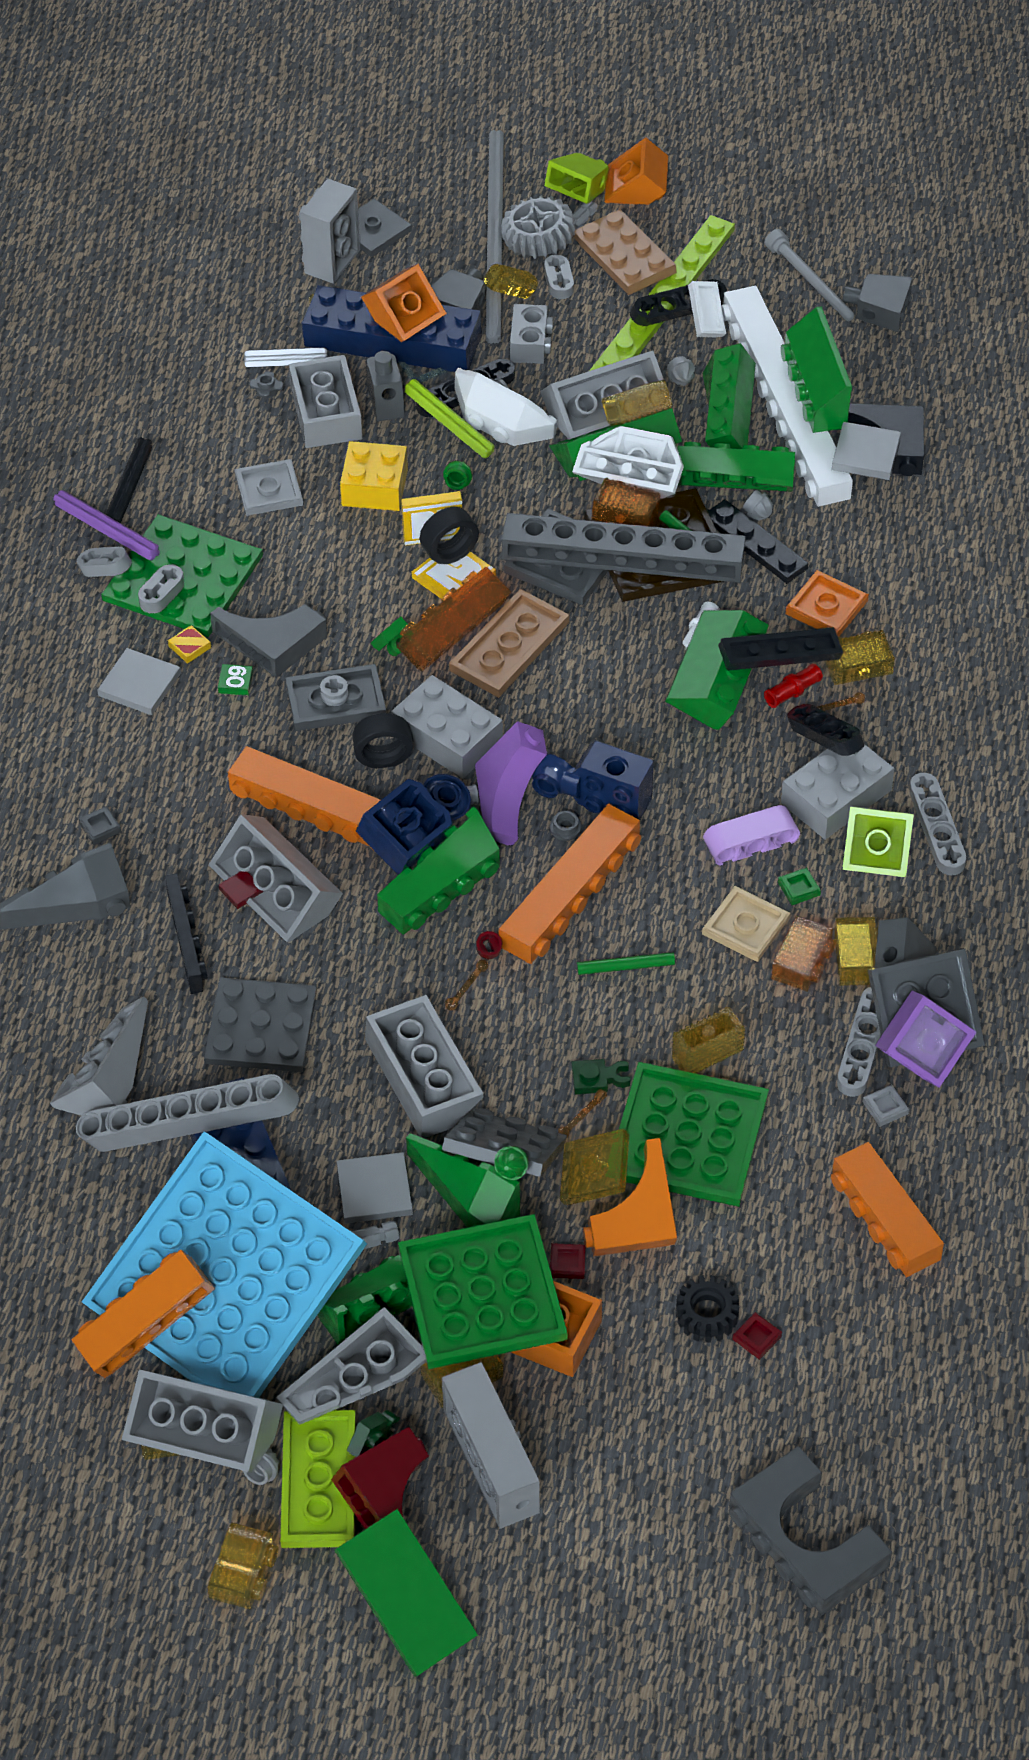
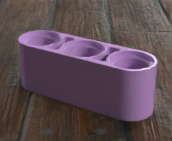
M778 805L713 825L706 830L703 839L716 864L721 866L723 865L722 862L728 860L734 862L753 856L752 853L757 851L763 853L782 847L781 844L786 842L792 844L799 838L800 831L787 807Z

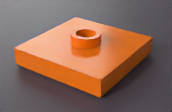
M816 570L786 606L785 614L815 629L834 627L839 638L868 602L869 594Z

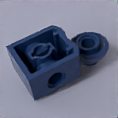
M595 740L588 746L575 768L564 759L547 753L532 774V786L538 794L546 798H554L558 794L572 796L578 805L584 806L592 813L601 812L609 803L641 820L652 800L654 760Z
M448 774L434 775L428 778L424 784L407 779L363 814L356 832L399 875L407 867L411 868L416 864L421 854L427 848L431 847L434 849L444 841L446 837L444 833L451 828L452 821L463 817L469 810L471 804L470 792L464 782ZM439 798L447 800L448 803H443Z

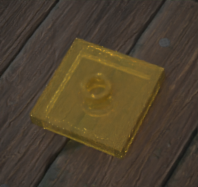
M624 1128L564 1143L560 1201L564 1205H572L625 1192L629 1133Z

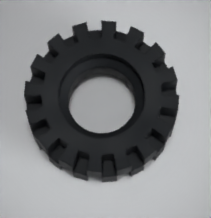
M704 1275L698 1276V1283H695L693 1278L687 1281V1287L684 1285L681 1287L680 1295H677L676 1301L677 1323L680 1328L684 1327L683 1333L687 1336L693 1333V1340L699 1341L700 1337L703 1336L705 1337V1343H711L714 1336L717 1341L723 1340L724 1333L729 1336L732 1333L733 1327L736 1328L739 1318V1296L735 1295V1288L732 1285L727 1288V1281L721 1279L720 1283H716V1276L710 1275V1281H705ZM711 1300L720 1306L721 1312L718 1316L706 1318L696 1314L694 1307L700 1301Z

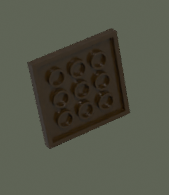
M696 488L675 492L674 495L663 499L649 497L587 509L584 515L586 521L669 528L659 519L660 515L667 510L692 531L717 533ZM608 570L622 602L725 582Z

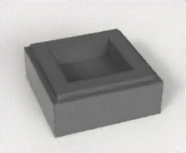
M107 806L79 818V824L93 845L122 832L120 825Z

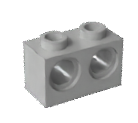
M514 304L510 338V361L513 363L544 364L545 354L551 353V337H547V334H552L553 317H548V305Z

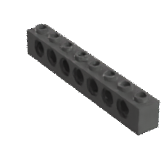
M507 513L502 536V560L741 583L745 536Z

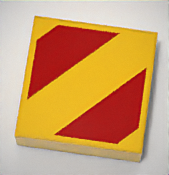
M192 625L168 640L169 648L187 664L211 649L210 641Z

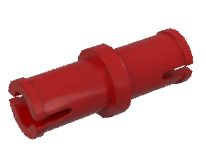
M812 663L796 674H788L781 683L764 692L767 704L772 708H776L791 697L797 698L801 696L805 689L823 679L822 672L816 664Z

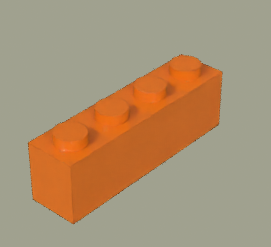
M869 1142L834 1158L831 1174L834 1187L838 1192L844 1191L850 1199L849 1204L852 1212L856 1217H863L866 1221L871 1238L875 1243L881 1242L885 1247L887 1258L894 1269L900 1268L907 1278L941 1260L944 1247L943 1241Z
M180 1249L178 1252L167 1255L161 1261L160 1267L150 1275L139 1278L134 1283L133 1289L125 1296L111 1301L107 1305L106 1311L97 1319L83 1324L78 1330V1334L71 1340L93 1371L106 1378L215 1290V1287L194 1259Z

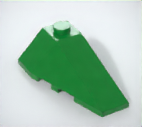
M412 1133L406 1137L407 1155L467 1228L520 1217V1182L503 1178L498 1174L495 1167L488 1163L482 1162L477 1166L469 1163L468 1157L458 1154L451 1156L442 1150L440 1144Z

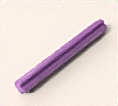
M60 490L58 494L54 495L53 500L57 507L148 560H154L156 556H159L160 551L157 544L64 490Z

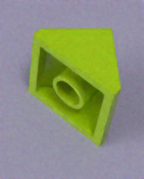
M850 806L842 870L906 877L914 814Z

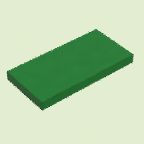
M398 1509L334 1550L415 1677L478 1636Z

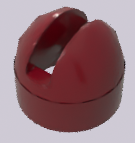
M492 931L480 934L476 941L478 954L487 960L496 958L502 950L501 937ZM488 940L493 952H488L483 942Z

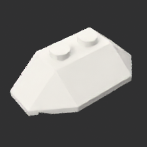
M458 368L455 371V391L463 419L476 430L486 432L500 443H508L513 446L555 437L557 419L551 415L548 416L542 408L529 399L478 372L463 370L462 368Z
M620 426L599 436L592 442L588 441L581 444L572 472L612 489L663 499L675 494L684 465L673 437Z

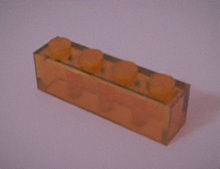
M487 567L479 573L472 571L462 581V587L458 590L454 587L442 597V603L439 606L431 605L421 615L422 620L417 624L413 621L410 622L400 632L402 638L397 648L420 671L423 672L500 608L509 597L511 591Z

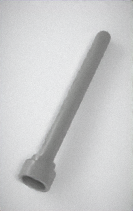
M775 229L770 232L765 239V246L772 253L782 254L846 321H852L854 319V312L792 250L788 236L781 229Z

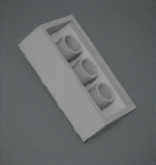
M653 350L552 383L540 391L548 414L557 419V427L568 440L673 405Z
M241 814L209 863V866L224 881L240 871L248 872L253 877L255 886L263 891V893L255 898H249L246 903L287 943L328 917L343 895L328 878L264 817Z
M427 995L366 1016L365 1040L419 1137L427 1138L453 1128L483 1098L482 1090Z
M139 1369L122 1440L252 1473L275 1440L283 1404Z

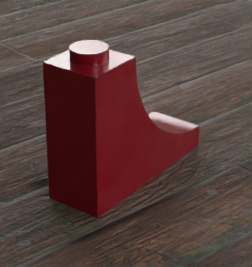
M407 1427L343 1464L331 1480L362 1526L367 1529L396 1509H398L403 1517L402 1501L406 1483L410 1475L420 1468L429 1455L425 1450L422 1440L414 1435L410 1427Z

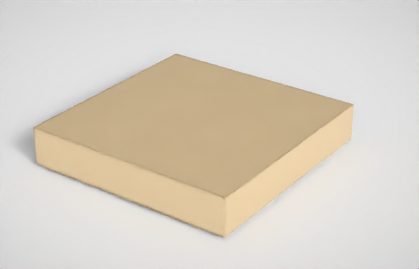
M734 886L703 927L702 935L758 962L790 919V912Z

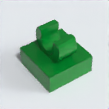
M400 616L370 644L378 651L387 645V651L390 655H399L401 650L397 647L396 642H400L406 648L412 643L411 638L407 634L401 633L408 626L407 622Z

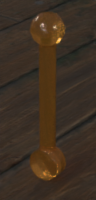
M857 692L851 698L817 706V708L826 711L852 703L862 704L865 701V695Z
M482 959L476 963V969L456 995L445 1001L446 1009H457L458 1001L480 973L488 969L489 965L486 960Z
M602 1089L598 1090L594 1099L565 1127L558 1128V1133L567 1135L568 1138L570 1131L598 1103L600 1104L607 1097V1093Z

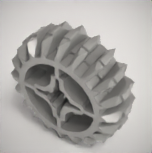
M542 195L537 199H533L530 196L528 201L520 200L519 205H511V211L505 212V217L502 219L501 224L502 238L508 250H512L515 256L522 254L524 259L529 256H533L535 260L538 256L546 258L551 253L557 255L558 249L565 250L566 244L572 243V237L575 235L574 215H572L568 204H563L561 199L554 200L552 196L544 199Z

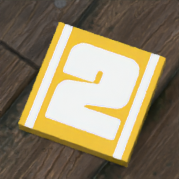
M460 491L401 499L405 546L421 544L419 540L420 531L433 514L448 507L462 508ZM460 527L446 533L440 541L450 540Z
M472 552L451 564H438L429 558L412 571V578L453 608H456L496 576V569Z

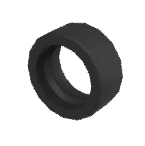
M448 507L433 514L425 522L420 531L419 540L423 549L433 561L438 564H451L464 558L474 548L478 541L479 529L467 511L461 507ZM460 527L450 540L439 544L441 538L446 533Z
M390 713L374 714L362 719L354 727L352 739L355 756L364 766L375 769L395 767L407 760L412 753L411 730L409 723L403 717ZM379 737L397 738L396 741L387 745L377 746L368 744L369 741Z

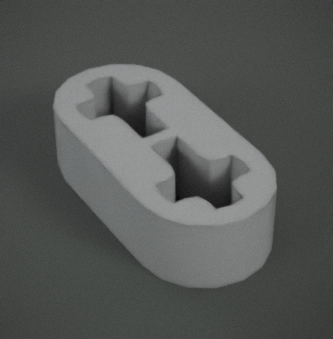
M562 255L547 257L544 261V274L550 295L557 299L569 298L574 293V279L568 259ZM554 266H558L560 271L556 272ZM558 282H562L564 288H560Z
M123 547L91 548L81 553L77 558V564L86 577L119 575L128 570L132 563Z
M176 565L162 566L140 588L138 592L139 605L144 612L158 613L178 595L184 587L182 569Z

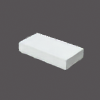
M692 281L688 285L697 337H723L726 334L717 282Z

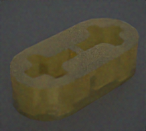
M500 264L492 265L484 277L485 284L491 290L523 299L531 297L538 286L537 279L531 273Z

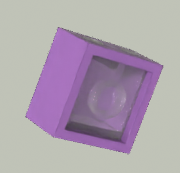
M911 991L875 1046L922 1079L940 1088L976 1034V1031L924 995Z

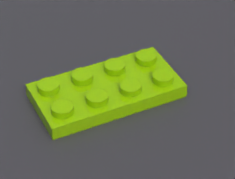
M333 1410L300 1425L287 1411H284L281 1548L339 1547L354 1537L355 1514L331 1479L343 1464L355 1458V1456L347 1451L356 1430L355 1410Z

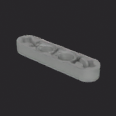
M915 774L910 781L909 792L936 866L943 874H960L965 867L966 853L939 782L932 774ZM920 784H924L926 788H929L927 798H925L923 788L919 787ZM928 808H935L941 814L932 817L928 816L924 811ZM938 832H944L950 836V839L940 841L933 835ZM949 849L951 858L956 861L955 864H951L950 860H946L947 850Z
M871 987L866 988L861 994L838 1072L837 1087L839 1091L844 1095L852 1097L861 1095L867 1088L878 1050L875 1045L881 1037L877 1014L870 1012L871 1002L873 1001ZM869 1023L874 1025L877 1030L874 1033L866 1034L859 1029V1026ZM860 1049L866 1051L869 1057L864 1060H857L851 1053L854 1050ZM852 1068L858 1070L857 1081H855L854 1085L848 1084Z

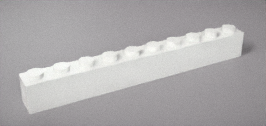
M757 286L724 292V304L721 305L724 322L728 321L732 340H737L738 343H741L756 363L754 378L757 380L758 394L760 398L765 397L767 401V412L770 418L774 417L776 420L778 436L785 438V446L789 448V452H795L796 472L799 478L804 477L807 496L809 498L813 497L818 507L851 499L853 480L850 474L832 470L836 446L829 432L813 433L809 422H805L803 418L802 402H798L796 399L795 383L789 380L787 361L783 362L781 357V345L785 343Z

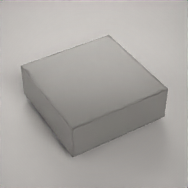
M893 1085L863 1097L864 1105L879 1127L909 1114V1108Z

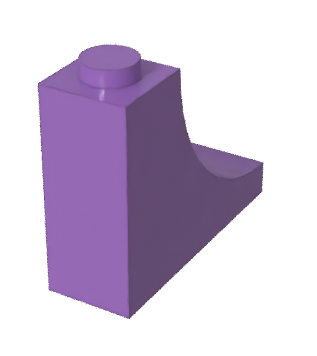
M519 721L475 764L482 819L494 840L505 845H513L518 840V816L525 789L533 772L547 755L543 730Z

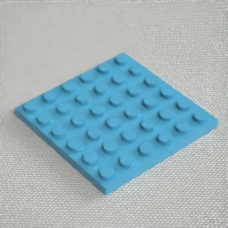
M204 1131L82 1300V1303L97 1314H103L111 1301L125 1296L133 1289L134 1283L139 1278L150 1275L159 1268L161 1261L167 1255L178 1252L180 1249L194 1259L215 1287V1290L144 1348L191 1382L259 1398L367 1243Z

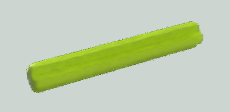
M412 379L405 385V393L482 458L486 459L492 455L495 447L494 444L416 379Z

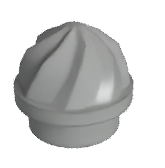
M679 356L669 362L667 371L671 382L685 386L695 378V365L691 360Z
M755 490L742 508L748 512L747 516L749 518L763 520L771 515L773 503L767 493L764 492L762 494Z
M268 1448L252 1473L243 1472L252 1483L264 1485L275 1479L278 1474L280 1461L276 1458V1453H273Z

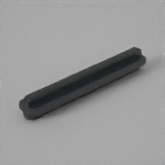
M140 437L137 439L107 509L106 515L121 523L152 450V441L148 438Z

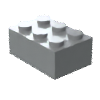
M327 178L323 185L315 190L310 201L300 209V240L303 245L302 262L304 263L305 274L334 284L360 251L358 201L356 188Z
M345 355L289 363L290 388L305 448L361 440V413Z
M433 675L426 679L391 711V714L403 717L409 723L414 748L462 779L475 768V764L503 736L502 719Z
M866 745L859 752L849 756H841L826 749L783 781L781 804L826 840L848 823L850 806L869 808L892 790L894 767Z

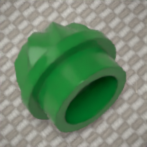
M455 460L446 465L443 477L448 487L460 490L470 484L472 471L465 462Z
M505 1146L497 1152L494 1166L498 1174L503 1178L517 1180L527 1172L529 1160L521 1148Z

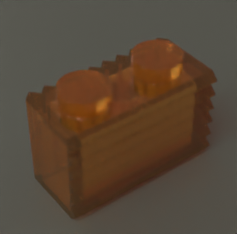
M608 477L604 478L593 501L591 519L607 523L652 527L659 511L660 494L659 492L654 493L653 490L642 489V487L637 488L636 485L632 487L630 484L626 485L622 481L609 480Z
M795 916L790 930H788L785 940H783V944L773 961L771 979L806 992L809 991L812 982L819 983L824 970L822 962L824 958L830 959L835 949L836 941L832 940L833 928Z

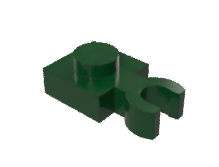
M605 1059L571 1061L574 1095L608 1092V1084H613L620 1088L630 1086V1076L620 1077L617 1075L619 1072L629 1071V1063L626 1061H618L610 1067H605Z
M385 1410L382 1414L377 1412L361 1420L357 1425L347 1451L357 1457L387 1440L394 1433L390 1430L391 1426L397 1423L400 1417L390 1410Z

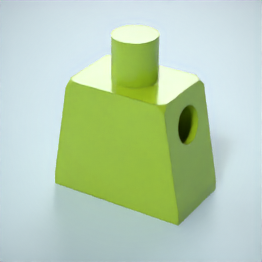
M573 153L551 159L548 162L544 186L588 204L604 191L609 167L603 160H595L581 153Z

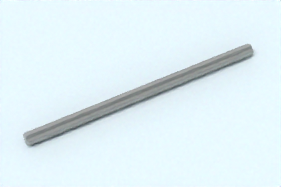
M492 130L489 133L486 341L491 344L501 341V224L503 219L504 133L501 130Z

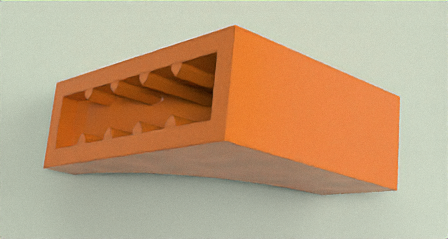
M660 1138L646 1140L643 1175L630 1196L616 1207L601 1214L590 1216L588 1227H583L585 1247L592 1248L593 1257L675 1245L677 1233Z

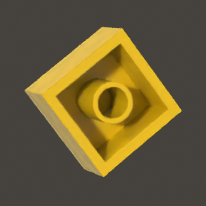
M349 441L340 481L342 506L400 511L408 471L407 446Z

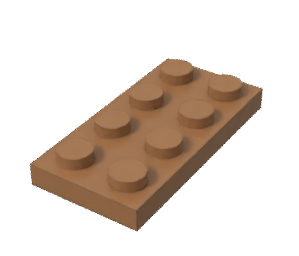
M621 209L575 230V240L628 295L677 273L676 264Z
M519 589L451 660L449 671L499 698L569 624V614Z

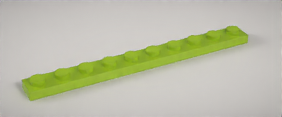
M710 215L674 261L677 273L660 280L648 295L686 286L692 281H696L734 232L735 224ZM661 301L665 309L674 310L671 303ZM630 318L589 371L639 355L664 322L640 326Z

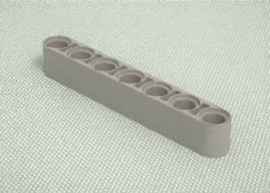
M268 1074L84 1113L77 1121L76 1133L98 1151L106 1152L285 1116L295 1110L298 1105L299 1096L296 1090L281 1077L275 1074Z

